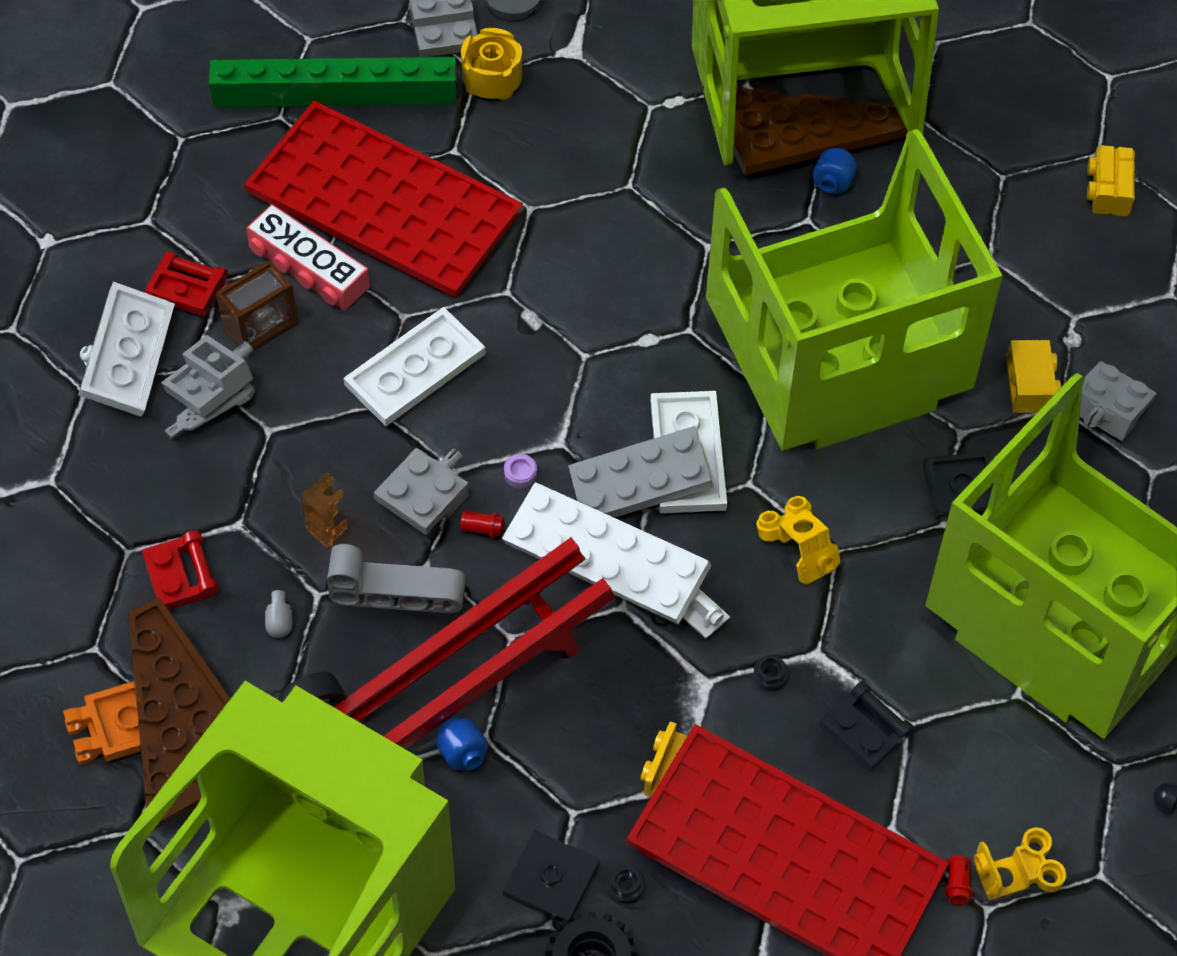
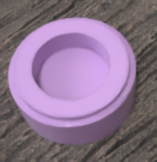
M516 454L508 458L504 464V478L506 482L515 488H526L532 485L537 478V465L534 459L525 454Z

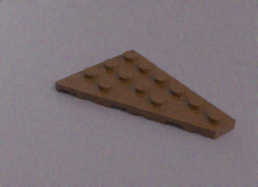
M703 85V87H702V94H703V96H704V98H705L704 85ZM740 86L736 88L733 154L744 175L819 158L827 149L840 148L848 151L906 137L908 133L893 103L882 104L876 101H868V105L847 103V98L816 97L801 93L800 97L781 96L779 91L746 89Z
M159 597L130 611L128 614L146 808L230 701L226 691ZM197 778L181 793L154 830L198 805L201 799V792Z

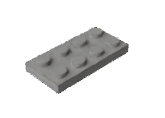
M696 426L568 465L577 501L613 518L714 487Z

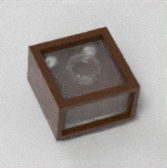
M270 260L261 266L254 267L248 274L233 283L226 284L221 290L216 292L224 332L237 347L246 341L254 351L299 323L292 284Z

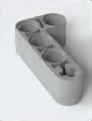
M339 544L332 547L327 585L329 598L334 603L345 606L438 613H456L461 611L463 607L466 576L459 570L363 562L361 550L353 545Z

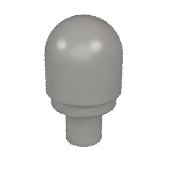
M275 590L271 593L272 604L266 607L265 628L270 636L280 639L286 637L291 632L293 613L291 606L285 603V591Z

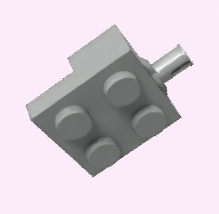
M206 335L182 354L186 364L161 383L165 392L204 418L253 380L248 365L244 360L254 352L253 348L248 342L244 341L238 348L231 351Z
M1100 361L1085 376L1080 417L1084 419L1086 425L1091 423L1089 427L1097 426L1123 441L1135 427L1139 417L1152 404L1157 393L1149 389L1144 383L1133 380L1119 372L1116 367Z
M415 448L374 491V500L427 535L443 517L448 519L469 497L468 482L451 470L463 458L459 451L456 452V449L452 448L439 461Z

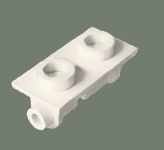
M698 589L682 618L707 639L730 619V616L704 592Z

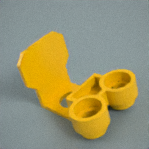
M795 496L790 498L785 506V515L783 516L778 515L775 511H765L760 514L756 525L758 535L762 540L775 541L779 539L785 543L793 539L799 544L801 558L796 566L800 582L809 584L836 570L841 562L838 546L831 543L829 528L813 515L811 503L805 497Z
M1038 827L1027 830L1022 838L1021 846L1015 848L1013 856L998 861L993 860L988 846L983 841L979 843L977 854H974L975 869L989 901L1029 889L1033 883H1036L1040 889L1046 892H1055L1062 887L1066 878L1064 866L1056 860L1045 859L1052 845L1051 836L1046 830ZM1037 843L1041 850L1035 851L1029 847V844ZM1003 868L1012 874L1013 882L1010 886H1002V880L997 869ZM1051 875L1054 877L1055 882H1046L1043 876Z

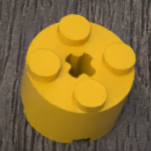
M485 28L480 30V34L474 37L471 34L465 39L461 48L462 79L466 91L471 95L488 99L498 98L506 100L512 97L513 92L522 81V47L520 43L518 44L514 40V36L510 32L499 28Z

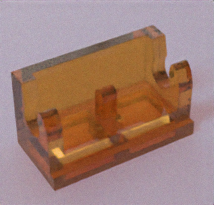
M326 472L300 494L305 529L325 547L330 549L333 546V541L345 532L348 523L345 519L338 526L334 527L333 519L339 512L335 505L342 500L344 493L343 489H339L334 494L332 485L334 477L329 472Z

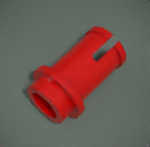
M464 510L460 529L462 532L487 534L491 539H494L496 536H502L505 518L499 516L498 512L490 515Z
M953 856L948 859V886L945 887L944 894L948 897L949 903L965 905L969 903L974 893V890L970 887L972 861L970 858L966 859L965 856Z

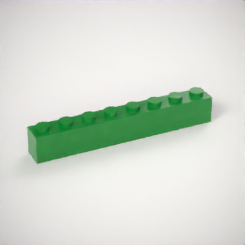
M456 58L210 60L209 87L213 107L310 106L313 101H317L325 106L457 104Z

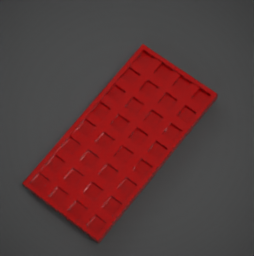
M313 101L244 183L245 192L269 204H273L290 215L454 298H457L523 211L522 202L317 101Z
M696 724L692 727L625 842L626 845L825 956H901L949 864L946 860Z

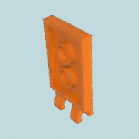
M134 681L84 696L86 706L63 710L64 721L69 735L81 732L87 726L91 737L73 740L74 751L79 765L94 760L99 754H103L105 762L141 751Z

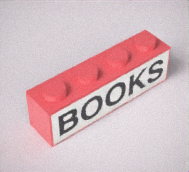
M273 204L246 228L248 245L256 255L266 257L273 262L279 271L283 273L288 272L294 276L304 288H311L316 291L329 305H336L343 311H346L370 287L367 267Z

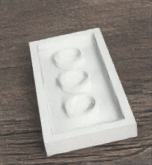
M113 282L78 395L142 416L146 408L175 303Z
M442 307L343 378L344 385L387 426L484 356L486 349L450 312Z
M716 391L652 393L650 403L653 439L696 426L714 486L660 503L659 512L726 511L727 497Z

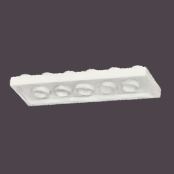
M536 482L502 537L505 544L537 559H541L572 537L580 547V552L586 560L568 572L569 574L591 584H595L604 578L614 595L676 624H679L711 568L710 562L702 557Z

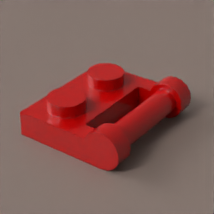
M167 251L144 292L175 303V308L205 317L216 296V292L219 291L220 287L224 286L227 280L228 270L219 266L216 268L208 267L180 258L177 253ZM176 269L201 278L208 279V282L178 272H174V270Z
M189 531L181 538L142 549L156 598L159 597L168 610L213 597L219 592L218 583L211 576L202 549L204 541L199 531ZM190 553L199 581L196 586H189L179 554Z

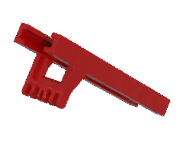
M570 537L334 708L360 723L519 607L530 605L542 621L383 736L406 750L541 651H564L568 657L577 654L579 647L570 630L615 599L614 593L608 583L602 578L556 612L550 609L540 595V592L586 560L580 552V547Z

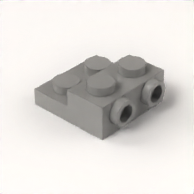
M410 0V13L420 57L461 52L465 39L471 34L472 37L477 35L471 0Z

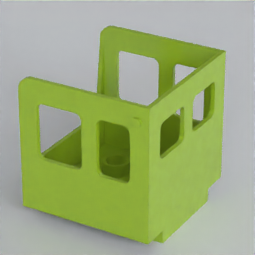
M693 0L692 50L702 87L704 85V94L724 165H732L736 88L737 80L867 65L874 68L907 130L918 129L923 134L939 13L936 0ZM916 16H921L920 31L915 20ZM902 23L915 59L912 96L899 61Z
M918 129L908 131L883 204L877 211L763 248H757L726 188L716 190L706 299L782 451L812 441L816 449L836 444L936 411L938 400L974 388L1003 275L923 134ZM921 173L945 216L946 223L938 257L914 214V205ZM730 234L741 253L740 255H730ZM962 244L977 272V278L954 285L953 276L960 245Z
M1076 373L952 502L925 606L958 630L955 639L957 642L1064 722H1067L1073 716L1101 738L1105 739L1177 656V527L1089 466L1078 456L1076 447L1085 377ZM1053 420L1043 451L1011 485L1020 455ZM994 482L987 509L981 516L971 508L976 500Z
M244 681L120 841L110 861V869L138 945L155 956H228L191 932L193 922L213 895L221 889L233 892L272 916L275 920L273 928L252 956H285L293 944L302 938L309 939L330 952L328 956H409L455 891L449 802L425 787L423 759L296 685L286 699L281 702L249 682ZM197 778L201 792V799L197 807L155 862L149 867L143 851L146 839L181 793ZM208 819L210 832L207 838L165 894L159 898L157 886L160 880Z

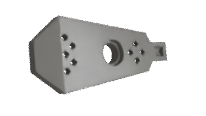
M250 383L246 384L204 418L190 408L185 409L177 416V422L165 430L166 434L172 439L184 430H194L235 405H242L249 401L255 393L254 386Z

